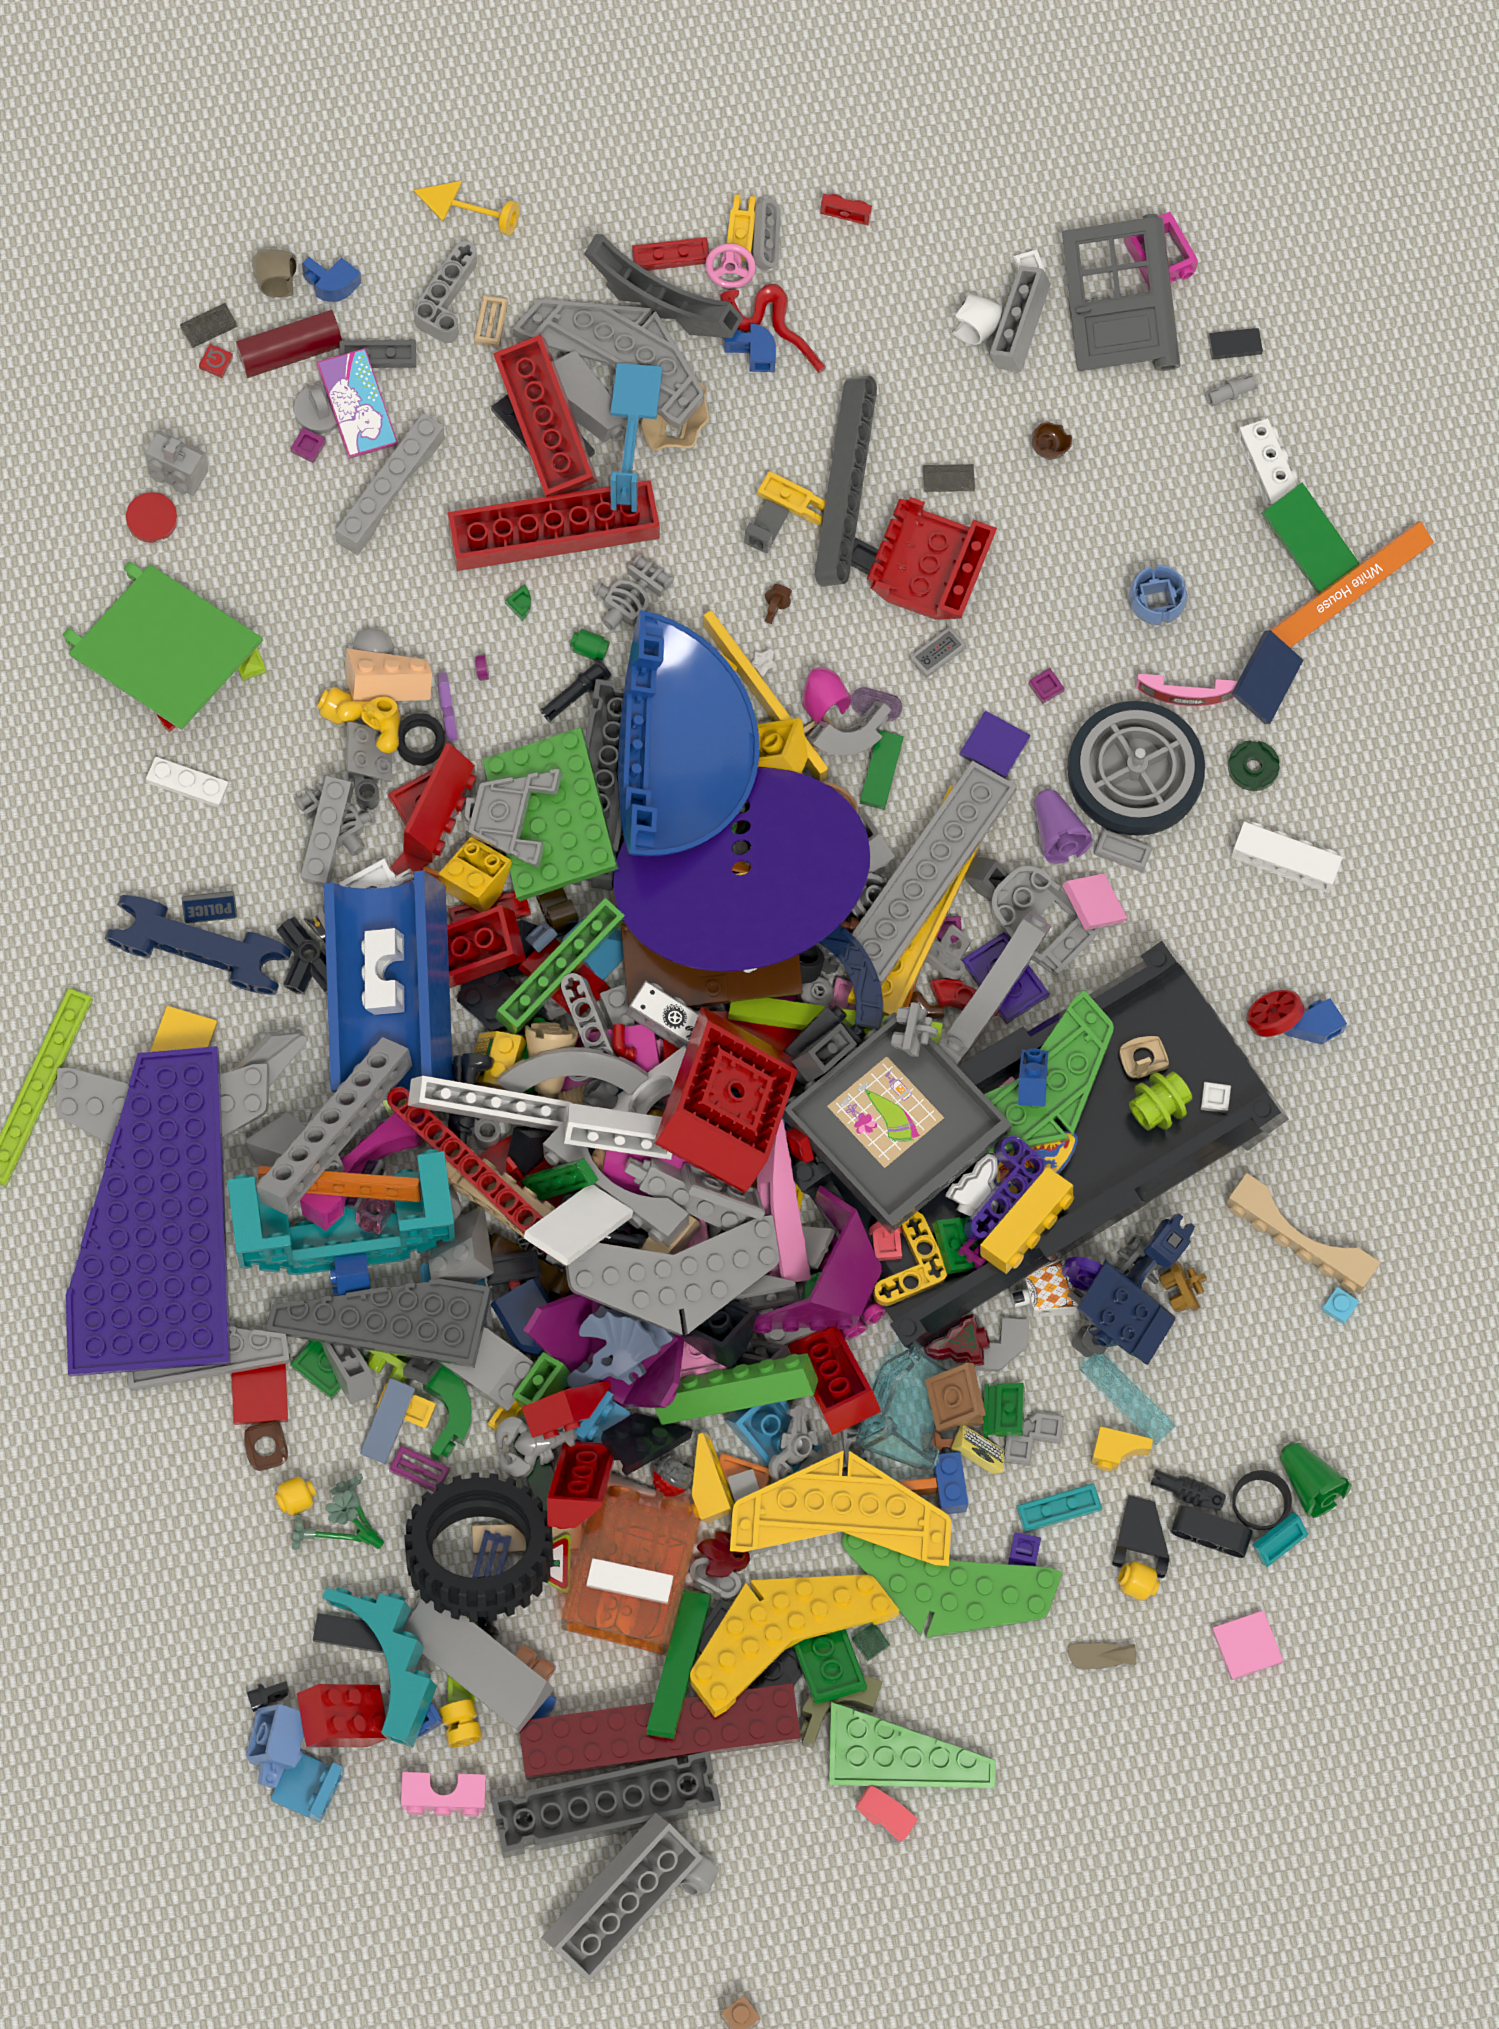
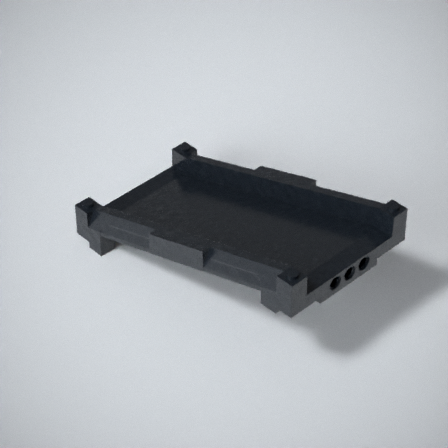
M1160 941L1141 955L1142 962L1089 994L1112 1021L1114 1032L1075 1130V1134L1078 1137L1075 1151L1070 1161L1058 1174L1073 1185V1202L1066 1210L1062 1209L1057 1214V1220L1050 1229H1045L1040 1234L1041 1238L1033 1249L1028 1248L1023 1254L1024 1258L1020 1265L1015 1269L1012 1267L1007 1274L989 1261H986L977 1270L947 1274L946 1280L941 1285L895 1304L883 1306L893 1321L890 1326L904 1347L918 1351L936 1337L947 1333L950 1328L961 1322L960 1318L970 1311L1052 1261L1067 1254L1240 1146L1247 1151L1267 1138L1270 1132L1289 1120L1204 994L1199 990L1172 949L1163 941ZM1066 1009L1031 1030L1025 1027L1019 1028L959 1064V1069L983 1094L999 1088L1011 1076L1017 1080L1020 1073L1022 1049H1041L1065 1014ZM1145 1036L1159 1037L1166 1051L1169 1066L1167 1069L1157 1073L1165 1077L1170 1072H1175L1183 1079L1192 1094V1100L1185 1105L1186 1116L1178 1119L1170 1115L1172 1125L1167 1130L1160 1128L1158 1125L1151 1130L1145 1129L1134 1117L1129 1107V1102L1137 1097L1135 1093L1136 1085L1144 1083L1149 1088L1151 1087L1150 1075L1141 1078H1131L1127 1075L1122 1065L1119 1049L1124 1043L1132 1039ZM1146 1048L1137 1049L1133 1055L1135 1062L1150 1057L1151 1065L1154 1060L1152 1052ZM1204 1082L1231 1086L1227 1114L1201 1110ZM1057 1118L1054 1119L1063 1131H1068ZM814 1157L808 1163L800 1161L791 1167L793 1179L801 1192L811 1197L831 1229L836 1231L835 1235L837 1238L840 1236L839 1232L815 1201L819 1186H822L857 1210L873 1248L872 1235H869V1228L878 1220L819 1157ZM975 1162L971 1167H969L951 1184L958 1183L963 1174L971 1173L977 1162ZM951 1184L918 1211L926 1219L936 1243L937 1239L932 1226L936 1220L959 1217L961 1219L969 1216L957 1211L959 1203L945 1196ZM1000 1204L998 1205L996 1214H1000L1001 1212ZM910 1219L907 1227L914 1228L916 1237L912 1238V1240H915L920 1236L918 1232V1224L920 1222H914L913 1219ZM985 1219L984 1221H982V1222H980V1223H977V1225H978L977 1231H978V1230L981 1228V1226L987 1221V1219ZM903 1232L900 1233L902 1259L880 1261L882 1272L879 1281L917 1266ZM984 1239L979 1240L978 1245H980ZM921 1242L917 1245V1251L922 1255H928L932 1251V1246L927 1242ZM933 1259L929 1261L931 1265L929 1275H935L936 1278H939L942 1270H936L933 1265ZM907 1276L903 1280L904 1286L908 1289H914L919 1284L914 1276ZM895 1281L896 1286L891 1290L882 1287L879 1295H885L887 1298H890L891 1292L896 1289L899 1290V1294H902L898 1281Z

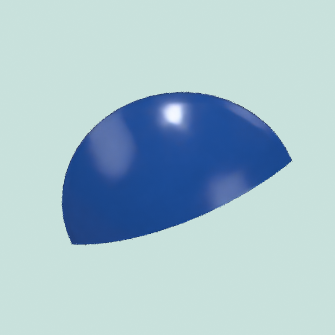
M640 610L627 667L620 721L618 753L620 816L629 855L663 856L689 850L708 841L721 832L739 813L749 797L755 781L760 752L759 733L753 706L746 689L727 660L703 637L688 627L659 614Z

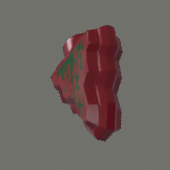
M973 1313L960 1318L961 1322L950 1328L946 1335L936 1337L924 1346L926 1358L940 1361L952 1359L957 1364L974 1363V1366L984 1365L983 1349L990 1348V1340L986 1327H978L975 1314Z

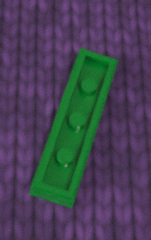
M581 1158L527 1175L521 1181L525 1187L537 1195L538 1200L542 1201L591 1186L599 1179L586 1160Z

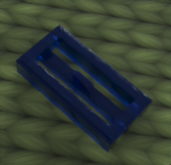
M485 1530L472 1578L479 1577L489 1540L493 1541L484 1577H490L499 1543L504 1545L496 1575L503 1572L512 1536L506 1535L504 1537L500 1533L491 1534L490 1531Z

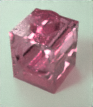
M364 1198L356 1211L355 1223L367 1232L373 1231L380 1234L395 1210V1200ZM377 1210L380 1212V1214L372 1215L369 1213V1211Z

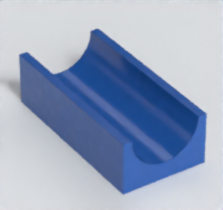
M424 870L415 871L414 880L411 882L387 888H351L334 882L325 883L324 909L331 1091L334 1093L337 1091L339 1085L346 1081L352 1074L355 1066L363 1061L371 1047L376 1045L382 1037L408 1048L413 1064L394 1088L403 1087L410 1092L411 1079L420 1076L453 1081L446 886ZM395 928L404 934V960L390 963L385 969L384 978L385 981L396 980L404 986V1012L374 1015L366 1010L362 1003V993L365 991V981L362 978V967L365 966L362 941L365 940V931Z

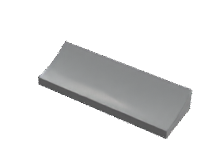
M421 1599L404 1626L403 1631L418 1636L417 1640L424 1646L422 1654L518 1732L521 1731L554 1690L545 1679L475 1623L469 1622L466 1616L461 1615L460 1619L456 1620L451 1618L450 1611L444 1610L441 1614L434 1610L433 1601L426 1604Z

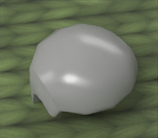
M366 629L354 639L353 649L393 655L394 645L389 635L380 629Z

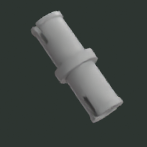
M1253 373L1234 381L1230 379L1224 385L1206 391L1207 401L1211 406H1215V404L1228 399L1235 400L1240 394L1257 389V379Z

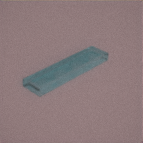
M1094 1354L1080 1367L1079 1370L1148 1438L1153 1439L1155 1445L1175 1428L1176 1425L1104 1354Z

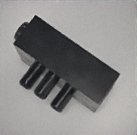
M828 1003L782 1052L790 1055L794 1060L807 1047L840 1023L857 1043L856 1047L865 1042L863 1039L866 1036V1032L858 1024L852 1025L845 1019L847 1014L838 1005L833 1007ZM844 1056L837 1062V1064L844 1059ZM797 1071L795 1079L805 1087L809 1082ZM822 1074L821 1076H819V1077H817V1078H815V1079L818 1081V1080H819L821 1077H823L825 1074Z

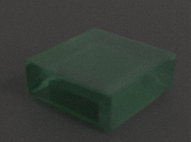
M873 1623L852 1638L853 1643L867 1662L890 1647V1643Z

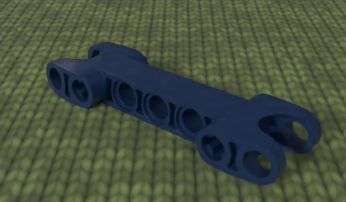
M131 895L120 896L117 905L136 919L134 924L128 929L107 930L105 940L111 945L143 958H150L153 948L229 971L231 974L228 982L240 989L265 995H275L277 993L279 984L261 972V968L267 961L289 960L292 951L286 945L254 932H246L243 942L165 918L168 908L159 902Z

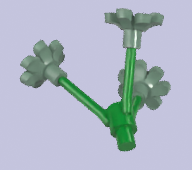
M362 1473L347 1482L341 1481L337 1483V1487L330 1490L332 1495H334L333 1501L335 1504L328 1503L325 1507L327 1512L332 1513L328 1517L330 1522L334 1524L338 1522L341 1525H345L348 1521H352L358 1527L355 1534L315 1531L313 1528H305L301 1516L295 1514L296 1530L292 1532V1550L299 1549L303 1539L314 1540L315 1537L352 1540L356 1542L363 1541L367 1545L371 1544L376 1549L382 1547L384 1540L377 1536L378 1532L368 1522L355 1490L357 1485L362 1483Z

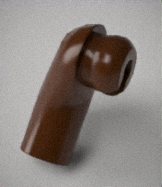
M918 991L913 992L909 1007L911 1002L919 1003L921 1008L927 1010L926 1017L944 1018V1006L929 1005L922 993Z

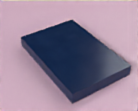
M1271 630L1264 631L1231 695L1264 724H1271L1304 660Z

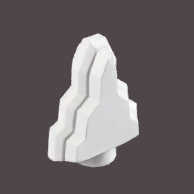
M989 1153L986 1154L975 1164L971 1173L963 1174L958 1183L951 1184L945 1196L959 1203L957 1211L971 1216L996 1187L994 1180L998 1173L997 1158ZM996 1201L991 1203V1208L995 1213L999 1205Z

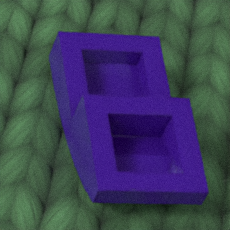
M1014 1532L1008 1565L1036 1566L1041 1538Z

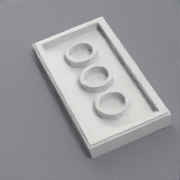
M595 1185L583 1188L527 1229L524 1239L567 1266L631 1219L634 1210Z

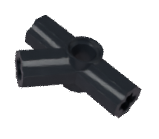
M295 916L287 919L276 931L296 957L283 986L291 992L305 995L313 977L321 989L326 992L327 968L325 954ZM307 950H314L316 956L312 959H306L303 957V953Z

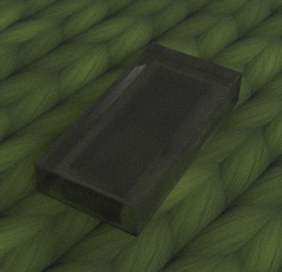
M226 303L180 324V329L191 348L237 327V323Z
M974 464L923 465V492L975 491Z

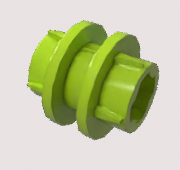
M1154 1072L1149 1078L1150 1088L1144 1083H1139L1135 1086L1137 1097L1129 1102V1107L1134 1117L1145 1129L1151 1130L1158 1125L1160 1128L1167 1130L1172 1125L1170 1115L1178 1119L1186 1116L1185 1105L1192 1100V1094L1183 1079L1175 1072H1170L1165 1077Z

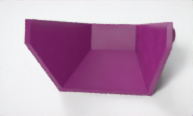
M819 1186L815 1201L834 1225L840 1236L810 1297L758 1315L753 1331H756V1333L765 1334L776 1329H783L784 1332H795L799 1328H810L812 1331H820L826 1329V1327L834 1326L842 1330L850 1329L857 1325L879 1281L882 1266L873 1251L857 1210L822 1186Z
M576 1293L537 1307L523 1330L549 1356L563 1363L570 1373L578 1369L585 1361L593 1364L594 1354L607 1344L606 1340L601 1338L582 1337L579 1335L583 1322L603 1304ZM672 1333L675 1338L671 1342L661 1346V1350L657 1354L641 1362L646 1370L644 1375L639 1378L637 1373L632 1372L633 1377L636 1379L632 1384L628 1385L622 1379H615L611 1376L599 1382L610 1380L611 1387L608 1391L614 1394L613 1401L622 1407L666 1408V1406H669L676 1397L675 1391L679 1386L685 1338Z

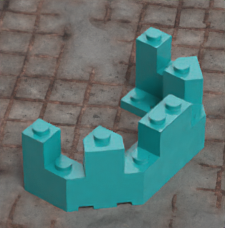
M436 1149L426 1150L422 1154L417 1155L419 1171L413 1172L412 1169H402L397 1171V1174H392V1176L419 1178L422 1193L420 1202L395 1200L397 1213L391 1214L390 1211H380L375 1216H370L368 1204L361 1214L345 1207L344 1215L326 1231L308 1221L299 1222L294 1227H290L288 1214L286 1215L261 1203L256 1188L255 1176L249 1177L247 1174L234 1176L233 1179L227 1181L239 1268L249 1269L252 1265H259V1271L277 1273L280 1272L281 1268L287 1269L288 1275H304L330 1271V1269L335 1268L334 1257L366 1253L368 1266L394 1263L410 1259V1253L417 1250V1253L421 1254L437 1247L436 1242L443 1239V1242L454 1240V1220L444 1151L438 1152Z

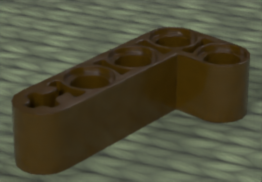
M563 887L535 896L546 923L558 934L555 938L568 934L579 923L576 908L572 900L567 898Z
M492 1233L489 1238L492 1257L526 1251L499 1234ZM539 1259L542 1276L538 1280L552 1302L575 1294L568 1286L566 1269H563L561 1272ZM529 1280L520 1281V1284L522 1285Z

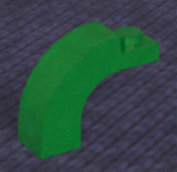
M444 1365L427 1385L423 1384V1391L440 1400L449 1414L445 1429L430 1450L431 1458L439 1463L443 1457L448 1458L456 1446L453 1443L454 1441L462 1446L465 1445L472 1425V1407L469 1393L461 1379Z

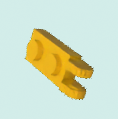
M735 194L733 209L730 212L727 244L740 245L751 253L755 225L754 210L756 196H750L748 200L749 210L743 211L739 210L741 205L740 195Z
M771 471L767 473L757 490V496L783 506L789 512L801 518L804 517L813 524L821 525L823 522L822 516L808 509V506L811 504L814 508L824 512L825 500Z

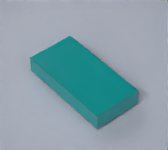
M1293 1512L1252 1545L1261 1563L1268 1567L1309 1534L1299 1515Z

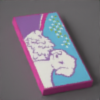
M366 349L317 362L316 366L348 459L397 445L398 442Z

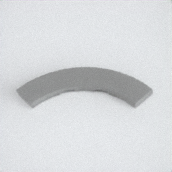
M569 1047L540 1052V1055L526 1060L523 1059L499 1075L497 1082L507 1091L523 1093L532 1086L552 1078L587 1076L614 1084L631 1095L648 1078L649 1073L620 1056L618 1058L603 1053L602 1050Z

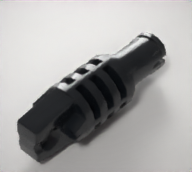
M1156 1469L1154 1472V1476L1162 1480L1152 1478L1151 1486L1172 1492V1496H1175L1176 1499L1192 1505L1221 1511L1226 1499V1495L1206 1483L1184 1475H1180L1178 1478L1159 1471V1469Z

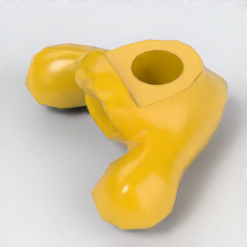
M377 697L371 701H347L339 704L336 709L339 719L344 722H353L358 718H362L369 727L381 732L376 741V747L381 752L392 753L396 751L399 746L398 731L401 713L393 699Z

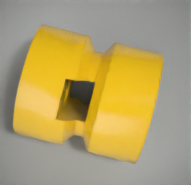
M473 1700L457 1701L439 1709L442 1723L448 1727L445 1735L449 1748L468 1746L483 1739L480 1724L474 1721L477 1717V1712Z

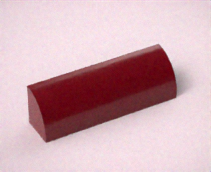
M329 310L236 341V347L247 378L338 349L340 348L342 337L333 310Z

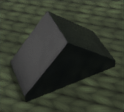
M528 1126L514 1127L507 1157L512 1159L520 1173L526 1176L544 1156L543 1143L554 1131Z

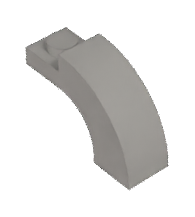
M876 700L852 727L838 730L829 723L820 721L809 734L807 740L813 747L835 755L860 753L872 747L883 737L876 731V728L885 724L891 709L885 703Z

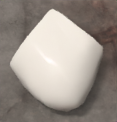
M969 293L955 316L961 323L952 334L965 343L972 345L980 344L989 338L999 327L1003 316L1002 306L987 298Z

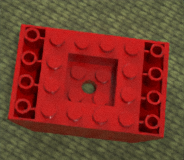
M700 1008L654 1144L743 1193L747 1192L768 1161L798 1071L792 1063L793 1058L708 1009ZM731 1086L738 1089L739 1098L732 1095Z

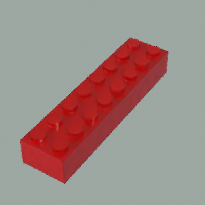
M651 480L638 482L637 512H632V505L617 504L616 510H611V486L448 512V527L457 571L660 538V524Z

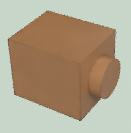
M742 1996L721 2012V2019L729 2029H752L760 2023L761 2019L745 1996Z

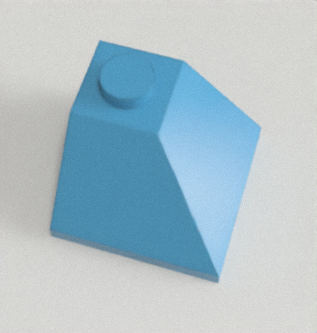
M584 919L580 920L579 923H577L573 927V929L562 939V942L579 926V924ZM617 928L584 963L603 981L624 960L621 931Z

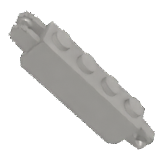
M630 1157L625 1165L624 1171L635 1177L634 1182L639 1184V1190L656 1198H669L689 1214L724 1231L742 1225L745 1219L749 1221L756 1219L689 1195L682 1178L681 1169L661 1159L652 1157L650 1161L645 1159L644 1162H640Z

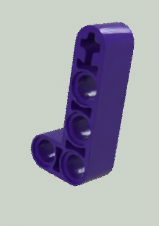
M1009 1136L1000 1140L994 1148L995 1157L1009 1171L967 1220L964 1231L971 1240L979 1241L987 1238L1044 1171L1045 1164L1043 1159L1017 1136ZM1006 1143H1009L1013 1146V1156H1010L1005 1152L1004 1148ZM1026 1161L1033 1164V1174L1025 1170ZM1009 1181H1013L1017 1185L1018 1190L1016 1194L1009 1191ZM993 1201L1000 1204V1214L993 1212L991 1208ZM985 1219L989 1220V1221L985 1222V1223L982 1225V1227H981V1231H982V1232H978V1231H977V1228H978L977 1223H980V1222L984 1221Z

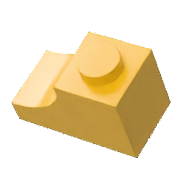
M1100 1426L1091 1464L1097 1465L1096 1468L1103 1471L1118 1470L1119 1464L1128 1457L1135 1455L1148 1456L1153 1439Z

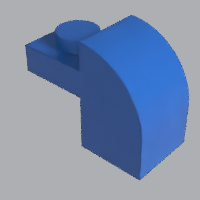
M310 257L302 263L303 277L309 284L315 285L316 297L323 301H341L350 296L361 284V272L342 257L329 271Z
M751 324L750 333L736 330L732 338H725L724 353H750L749 372H775L776 344L772 334L760 325Z

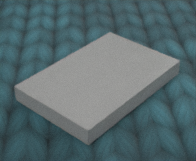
M683 1164L681 1174L689 1195L762 1220L765 1210L757 1188L750 1186L748 1191L743 1193L694 1165Z

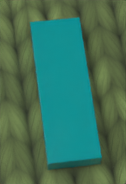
M1094 1483L1016 1506L1024 1533L1099 1512L1103 1509Z

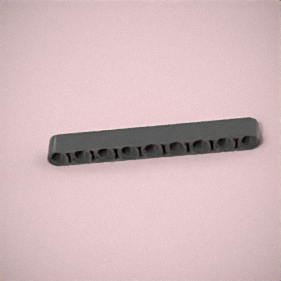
M870 375L846 379L843 385L815 568V578L821 587L845 584L849 579L877 395L876 381Z

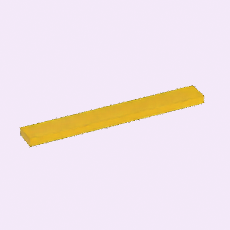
M713 611L704 614L703 627L722 653L738 667L736 672L773 722L792 719ZM805 737L808 755L805 765L815 779L823 782L827 780L828 767Z

